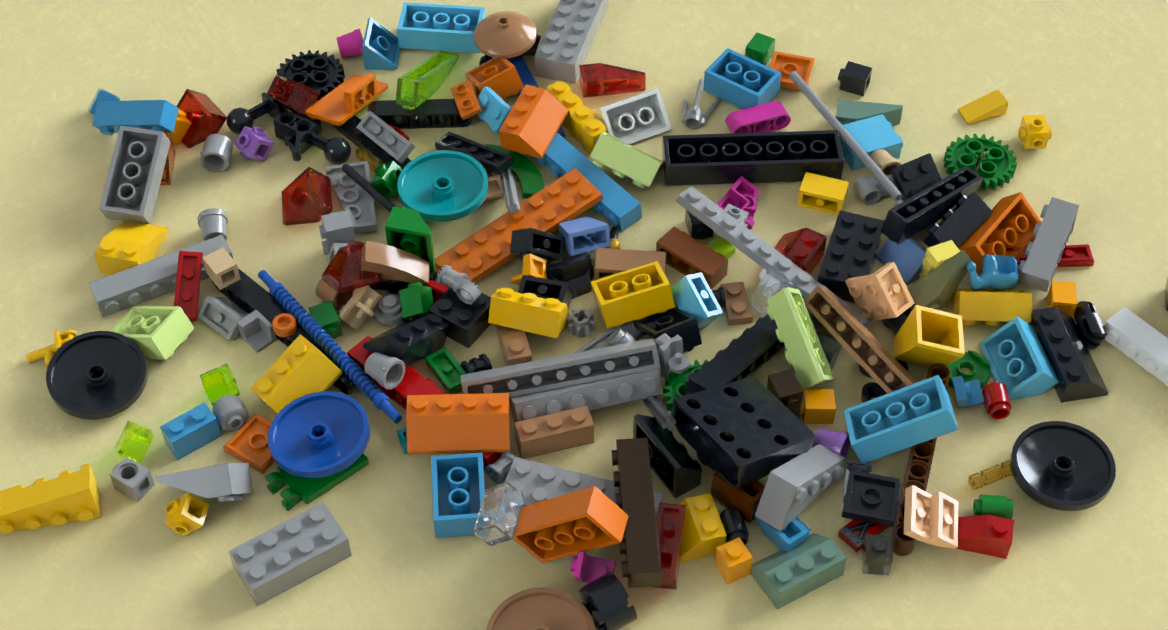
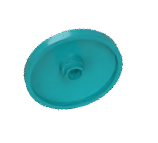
M449 150L433 151L413 159L403 168L397 182L398 195L405 208L416 210L424 220L435 222L453 221L473 213L482 205L488 193V177L484 167L467 154Z

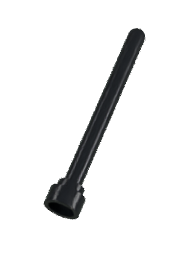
M344 164L342 166V171L390 213L393 206L397 207L350 165Z

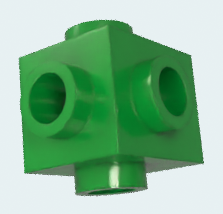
M394 161L386 165L382 163L375 169V176L370 184L387 198L398 194L397 182L402 171L401 167Z

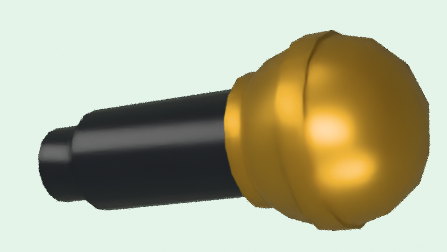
M612 227L609 232L610 246L605 248L621 249L617 228Z

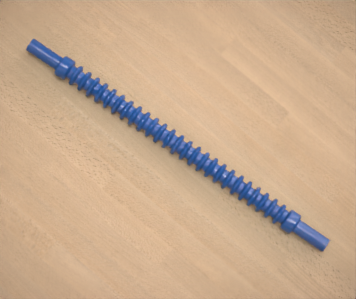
M261 270L258 273V277L267 285L270 294L283 305L284 309H287L288 313L294 316L298 324L302 325V328L321 346V349L325 350L326 354H329V357L337 363L338 367H341L342 371H345L349 379L353 380L354 384H357V387L361 389V392L365 393L366 397H369L373 405L377 409H382L395 424L399 423L402 420V416L389 403V398L382 393V390L378 389L377 385H374V382L366 376V373L362 372V369L350 359L349 355H346V352L334 342L333 338H330L329 334H326V331L303 309V306L288 293V290L280 282H276L265 270Z

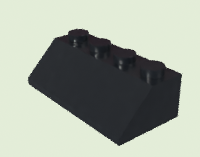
M1056 306L1033 310L1029 324L1033 326L1059 380L1054 385V388L1061 403L1108 395L1109 392L1074 319Z

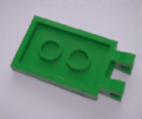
M362 453L346 469L322 478L297 477L277 466V472H272L265 476L269 483L267 488L274 495L285 485L289 487L280 492V496L284 499L281 501L282 505L288 511L301 500L309 504L369 465V460Z

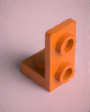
M470 80L450 88L463 120L482 111L477 99L478 94Z

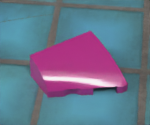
M741 176L717 205L724 210L728 204H731L749 212L745 223L748 224L747 228L751 230L755 223L753 219L757 209L756 200L759 195V189Z

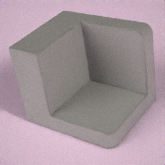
M257 310L237 322L240 337L256 352L262 351L277 341L272 324Z

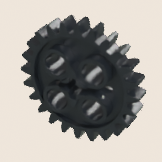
M308 50L305 55L301 51L298 57L292 54V60L286 58L285 63H280V69H277L276 75L277 86L281 90V94H286L287 99L293 97L294 102L301 99L302 103L306 100L313 103L314 99L319 101L321 97L326 96L342 84L345 78L343 64H340L339 59H334L333 54L328 56L327 52L321 55L319 50L314 54Z

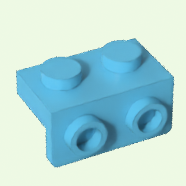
M484 86L477 98L482 109L478 113V117L487 122L493 132L499 134V129L512 108L490 87Z

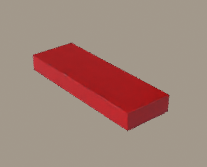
M179 251L174 306H180L190 321L197 322L203 253Z

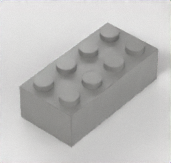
M120 125L99 208L106 218L151 224L170 147V140L164 132Z
M324 502L229 551L235 571L257 606L352 556L347 536Z

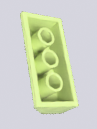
M787 287L767 299L769 304L767 312L772 320L775 319L778 327L776 329L777 337L781 343L784 342L787 349L785 357L790 365L793 364L796 372L795 376L803 391L804 389H814L835 380L799 289Z

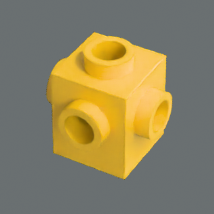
M1023 115L1018 129V139L1022 140L1024 149L1046 148L1048 139L1052 137V129L1048 126L1045 115Z
M188 492L168 504L165 511L167 516L164 524L172 528L174 532L186 536L203 526L209 504Z

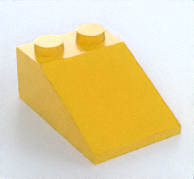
M125 220L102 238L94 253L100 273L112 275L153 260L169 231L168 227Z

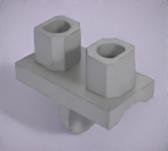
M664 333L654 340L659 350L658 357L661 376L664 379L670 377L671 371L682 374L689 369V358L683 355V340L678 334L670 338Z

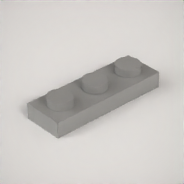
M371 111L366 114L356 127L401 164L415 148L412 143Z

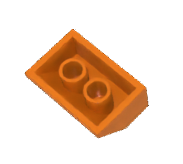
M526 84L499 129L502 148L542 159L564 121L568 109L546 89Z

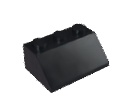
M429 313L408 320L364 342L363 348L371 353L379 352L390 357H396L405 363V367H408L444 347L450 324L439 315Z
M640 414L635 415L633 439H648L650 467L676 499L701 485V465L697 460H693L689 456L684 444L679 443L674 438L672 431H668L666 428L663 429L654 417Z

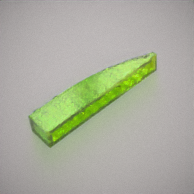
M439 51L397 79L395 104L403 105L402 107L405 109H415L429 99L444 83L455 66L459 55Z

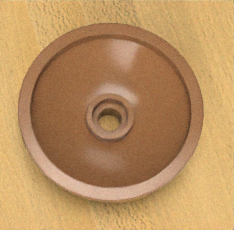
M513 11L493 13L481 20L474 30V41L477 48L485 55L494 58H512L525 53L533 46L537 36L533 21L527 16Z

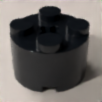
M611 572L578 590L583 600L581 603L596 620L594 624L597 630H619L637 619L634 606L628 607L627 598L629 596L625 588L614 574L611 575Z

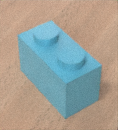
M702 272L686 275L671 288L673 299L678 308L696 317L699 329L707 327L723 314Z

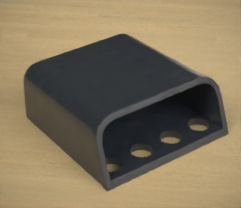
M754 377L673 399V417L676 420L677 424H675V427L679 434L734 489L742 488L744 485L769 476L770 472L803 453H807L815 436L799 418Z

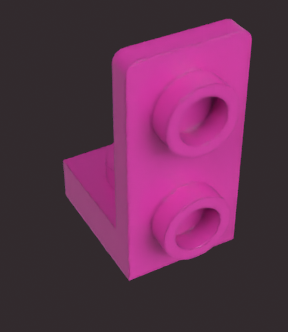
M579 550L578 556L573 557L571 572H574V578L578 581L590 583L608 572H611V575L614 574L616 561L589 556L586 552Z

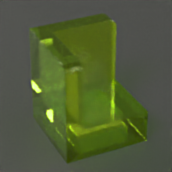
M228 364L200 375L204 391L212 406L222 396H240L237 381Z
M128 420L115 446L117 454L141 462L154 437L152 430Z

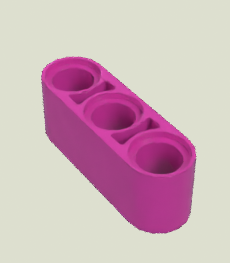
M780 101L731 112L725 119V123L731 133L772 132L785 128L791 121L789 114Z

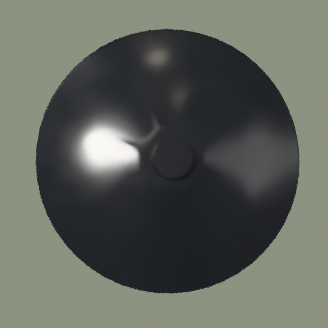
M110 331L88 332L67 341L55 352L46 372L47 387L55 404L71 416L89 420L108 418L129 408L142 394L148 378L147 363L139 346L130 338Z
M1048 421L1027 428L1016 439L1010 456L1012 475L1022 491L1034 501L1056 510L1079 511L1097 505L1110 492L1116 476L1115 460L1108 446L1090 430L1069 422Z

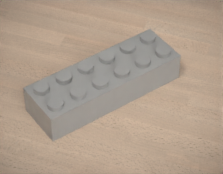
M560 0L535 55V76L576 83L608 8L609 0Z
M515 457L499 496L500 515L514 518L517 508L592 486L600 489L603 494L616 504L615 493H620L619 487H614V481ZM653 491L656 523L658 526L663 510V493Z

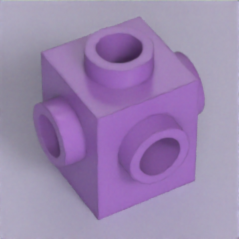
M244 126L234 145L241 150L240 154L242 156L264 162L275 143L265 135L266 132L256 126L254 128Z

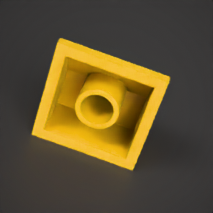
M711 493L685 498L660 518V524L674 564L716 555V547L726 543L727 535Z

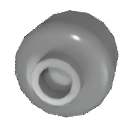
M236 395L222 396L215 402L212 408V413L217 418L219 427L224 431L232 432L240 429L249 418L244 403Z

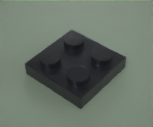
M931 153L890 169L895 184L903 195V202L942 180Z
M850 469L841 517L894 527L901 479Z

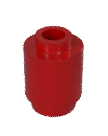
M999 382L987 384L982 390L987 413L996 420L1008 417L1010 415L1011 402L1006 385Z

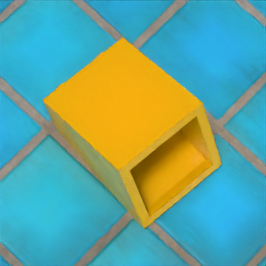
M915 305L893 339L894 358L927 367L935 363L948 365L965 355L962 316Z

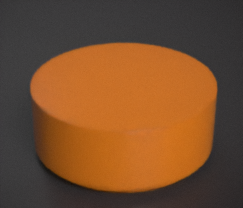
M283 313L273 319L272 327L277 336L289 337L296 332L297 323L293 315Z

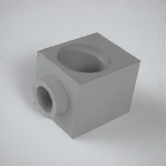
M128 457L116 465L109 474L114 488L137 503L155 485L150 470Z

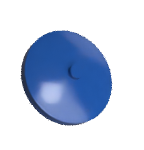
M315 392L295 399L276 415L269 429L268 445L277 465L287 473L302 478L327 477L346 469L362 455L369 442L370 424L364 408L354 398L339 392Z

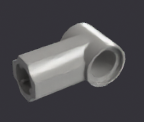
M892 174L886 175L888 179L897 188L895 181L892 177ZM868 175L860 177L854 183V189L865 205L875 204L882 196L890 195L876 178L872 179Z

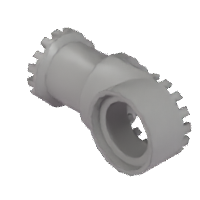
M443 265L441 270H439L440 274L436 278L437 283L452 287L453 291L456 292L457 296L464 303L472 304L481 295L480 288L477 289L478 285L475 286V282L471 283L472 281L468 280L467 274L452 270L450 265Z

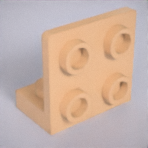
M895 262L885 264L874 274L853 277L845 281L850 294L859 308L860 314L870 321L897 318L915 304Z

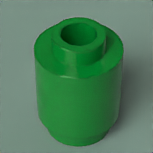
M980 494L978 499H974L973 514L1012 519L1013 500L1007 499L1006 496Z

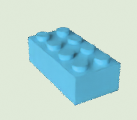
M404 2L397 27L399 48L481 53L474 41V30L478 23L485 18V7Z
M939 375L844 410L851 446L862 464L958 430L949 394Z

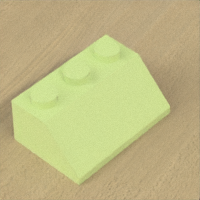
M605 132L601 133L590 155L594 159L593 163L601 168L608 166L613 169V174L624 178L626 175L633 179V184L643 189L645 185L650 187L663 162Z

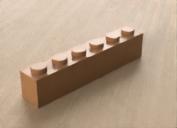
M817 285L803 300L806 308L887 394L917 383L907 370L829 289Z

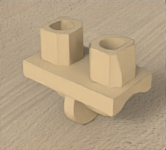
M364 282L354 289L351 299L347 304L342 305L338 311V317L356 331L368 315L370 317L374 315L372 310L382 298L380 294Z

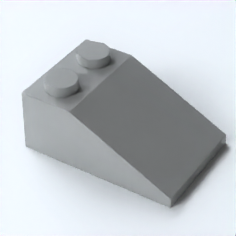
M224 463L156 476V482L205 498H218V502L244 500V495L253 493L249 463Z

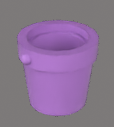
M820 428L815 435L812 448L821 444L846 459L851 445L849 433Z

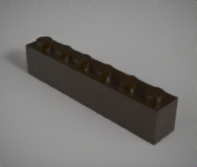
M616 439V450H611L612 466L617 465L618 470L613 471L614 487H619L620 493H615V502L628 515L624 538L619 543L620 554H625L626 561H621L622 578L628 579V588L661 586L662 570L648 439Z

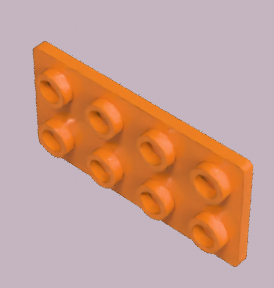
M371 73L366 74L364 77L354 74L305 111L306 116L341 126L388 89V84L377 81L376 75Z

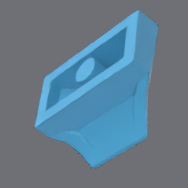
M755 516V520L763 534L780 550H792L807 539L811 531L798 517L790 522L782 531H779Z

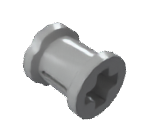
M501 452L500 458L493 464H488L485 468L490 479L497 484L503 483L515 456L510 452Z

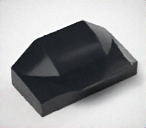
M585 252L546 267L548 279L568 282L573 292L571 299L592 291L591 281L595 274L589 253Z

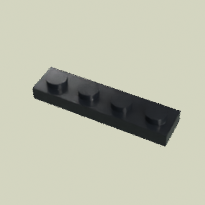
M452 132L446 133L435 141L437 150L457 151L467 154L476 159L484 169L496 174H501L514 164L513 156Z

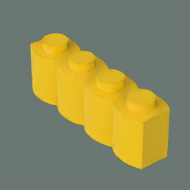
M558 81L547 86V91L568 109L562 125L569 129L573 138L582 142L583 149L591 154L601 133H606L605 125L600 120L594 118L593 112L588 107L583 106L582 100L577 95L571 93V88L565 82Z

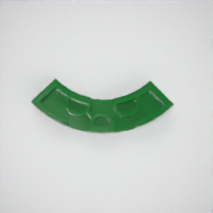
M485 144V146L513 156L514 164L509 168L517 177V181L522 188L523 199H528L545 188L542 175L528 158L518 152L504 149L502 146Z

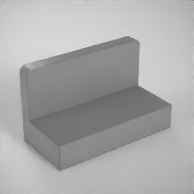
M207 296L197 317L228 340H236L239 334L237 322L248 314L224 297Z

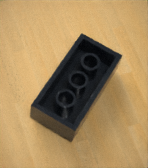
M840 210L817 281L840 299L855 303L845 281L849 278L871 274L882 237L880 231L884 220Z

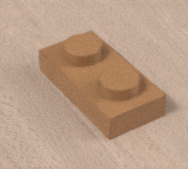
M744 282L720 284V287H723L725 291L726 306L724 309L728 325L752 323L753 317Z

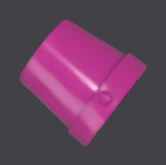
M360 28L336 38L342 58L363 56V37Z

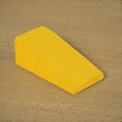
M996 90L958 108V112L969 125L1006 114L1008 101L999 90Z

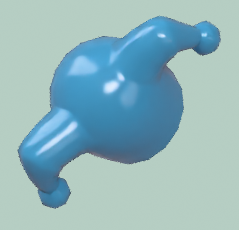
M984 254L981 274L979 276L975 271L977 266L974 262L966 264V269L969 271L970 285L976 291L988 287L994 290H1007L1016 288L1018 285V269L1020 265L1017 264V260L1014 257Z

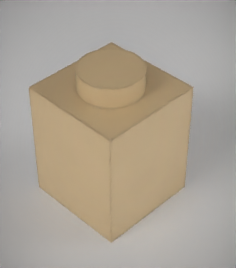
M224 247L202 257L206 273L219 290L241 280L236 262Z

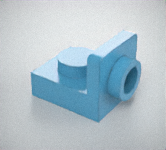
M962 376L952 377L959 409L984 403L979 380L964 382Z

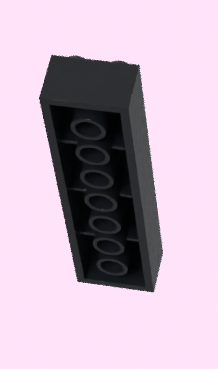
M838 130L663 136L662 142L665 186L734 184L741 176L751 183L803 181L806 172L839 180L842 178L844 158Z

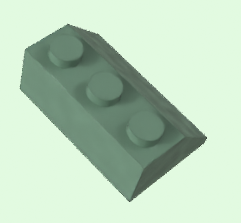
M813 533L792 550H780L754 563L751 567V575L776 609H779L842 576L847 558L831 538Z

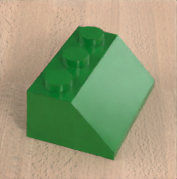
M393 206L385 225L387 245L410 252L429 262V271H434L436 281L431 229L416 210Z

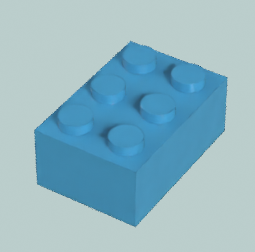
M727 48L704 71L703 90L745 109L769 103L779 93L781 72Z
M483 453L431 456L435 537L488 534Z

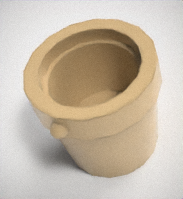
M884 149L875 150L869 156L885 175H890V169L901 165L898 159L891 156Z

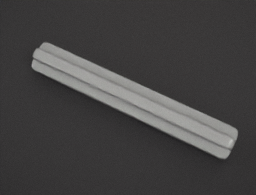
M507 168L500 176L506 207L509 214L513 215L514 212L520 211V204L514 175L511 169Z

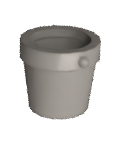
M217 208L202 211L197 219L204 241L219 235H223L226 241L228 223L226 212Z
M379 352L372 353L364 366L367 375L376 380L382 387L390 390L400 384L406 368L402 360Z

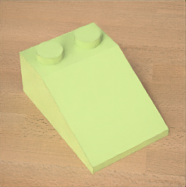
M133 306L110 332L119 333L130 338L139 346L144 357L166 360L174 354V350L181 343L188 339V335L194 330V326L180 306Z

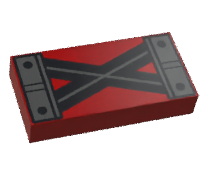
M853 519L839 531L838 536L854 551L858 552L889 526Z

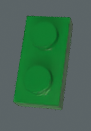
M446 347L425 357L427 366L449 394L462 389L460 375H464L466 372Z

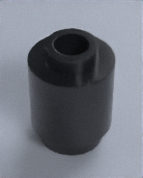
M733 508L725 509L719 516L727 535L726 543L740 537L744 545H746L749 541V532L742 512Z

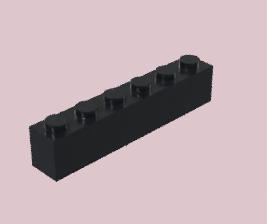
M967 166L961 168L890 209L880 232L887 236L889 240L897 244L902 243L940 220L941 216L949 208L953 210L956 207L954 203L963 194L969 196L973 192L977 193L984 178Z
M769 314L763 318L760 317L755 325L751 328H746L739 338L733 339L728 347L724 350H719L711 361H706L701 369L696 373H691L685 383L687 386L685 396L749 378L785 347L784 342L781 343L777 337L776 329L778 327L775 319L772 320Z

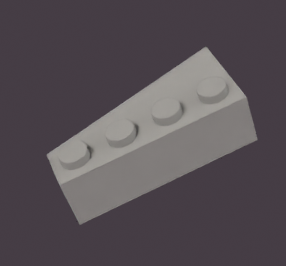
M1054 197L1051 198L1049 205L1044 204L1040 215L1043 218L1042 223L1036 224L1033 236L1036 238L1034 242L1029 241L1025 255H1028L1027 260H1022L1018 269V274H1021L1020 284L1044 292L1048 291L1057 269V263L1060 262L1070 234L1073 232L1079 205Z
M818 444L809 449L807 453H803L774 469L769 474L755 516L782 531L828 487L841 478L844 472L842 466L845 458Z

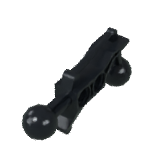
M262 93V103L249 110L241 107L235 108L227 116L226 122L230 131L240 134L244 126L253 128L254 120L268 113L274 118L275 136L284 140L285 145L289 146L294 161H300L302 154L312 146L323 150L325 158L332 164L340 165L345 163L351 155L349 142L340 137L328 140L320 136L319 134L322 130L321 121L319 119L313 120L300 110L293 108L284 102L281 96L272 97Z

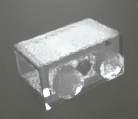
M509 482L486 489L472 533L490 547L512 540L525 495Z

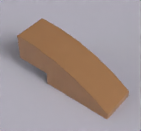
M365 241L361 251L362 271L382 273L383 279L409 283L419 282L422 285L429 283V262L393 246Z

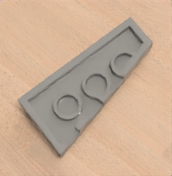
M368 161L348 163L369 183L371 182ZM344 164L325 166V173L343 210H349L355 234L378 231L373 197L342 171Z

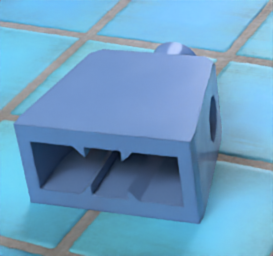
M582 217L561 222L558 225L559 236L565 237L564 249L571 256L610 246L609 224L590 217Z

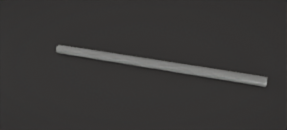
M792 71L789 74L791 80L833 129L838 130L839 136L894 200H901L903 197L901 192L798 73Z

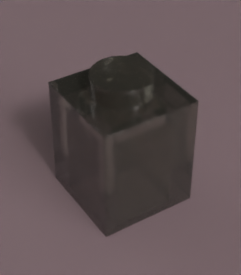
M865 534L861 551L862 574L889 575L893 561L892 536Z

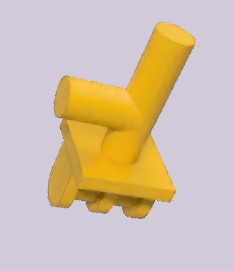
M57 330L53 331L55 344L26 354L28 362L31 363L44 358L45 366L48 368L55 352L67 341L76 337V331L66 330L61 333Z

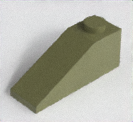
M964 249L907 288L916 305L935 310H941L946 307L968 272L966 264L973 262Z

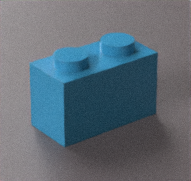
M205 402L160 426L165 444L177 460L222 436L217 418Z

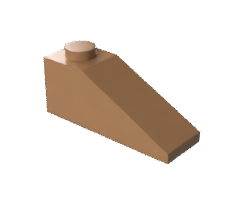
M495 324L505 365L510 366L531 362L532 354L525 332Z

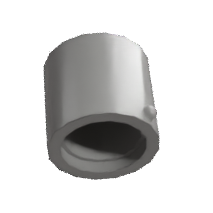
M211 134L206 137L203 150L200 152V162L204 168L212 172H222L230 167L229 161L233 150V142L230 138L222 134Z

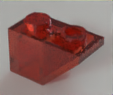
M278 75L275 76L267 92L268 96L302 115H306L305 111L316 103L320 95L301 83Z

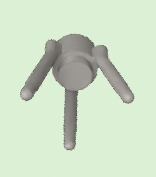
M703 79L699 80L693 107L688 109V100L684 99L682 123L690 129H697L700 125L705 126L706 120L721 101V98H717L703 116L702 110L697 107L704 82Z

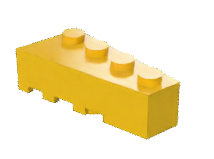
M90 464L82 465L80 471L73 473L69 470L60 472L59 477L51 480H46L44 477L37 479L28 487L21 484L0 491V533L3 534L101 518V492Z

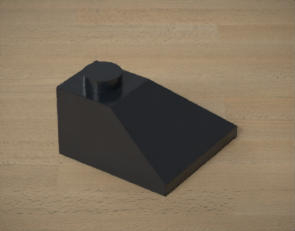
M676 307L633 322L635 328L655 339L664 333L670 338L678 334L683 340V352L692 351L695 346L702 344L697 318Z

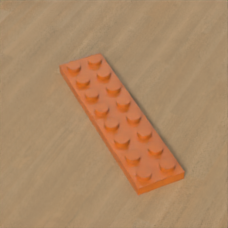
M574 168L520 203L519 212H514L513 215L509 214V211L435 258L436 276L440 274L439 270H441L443 265H450L452 270L467 274L468 280L472 281L471 283H477L518 256L510 254L512 231L533 228L553 233L559 229V223L573 220L602 201V193Z

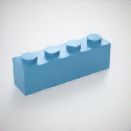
M166 100L98 101L92 126L98 128L100 133L112 136L113 133H119L120 125L171 133L174 132L179 108Z

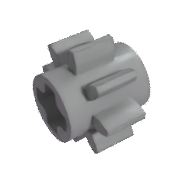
M585 309L573 310L572 317L566 318L568 333H573L577 338L590 337V330H596L594 314H589Z

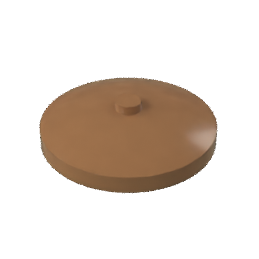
M532 588L510 596L496 608L487 626V630H596L592 616L578 599L566 592L552 588Z

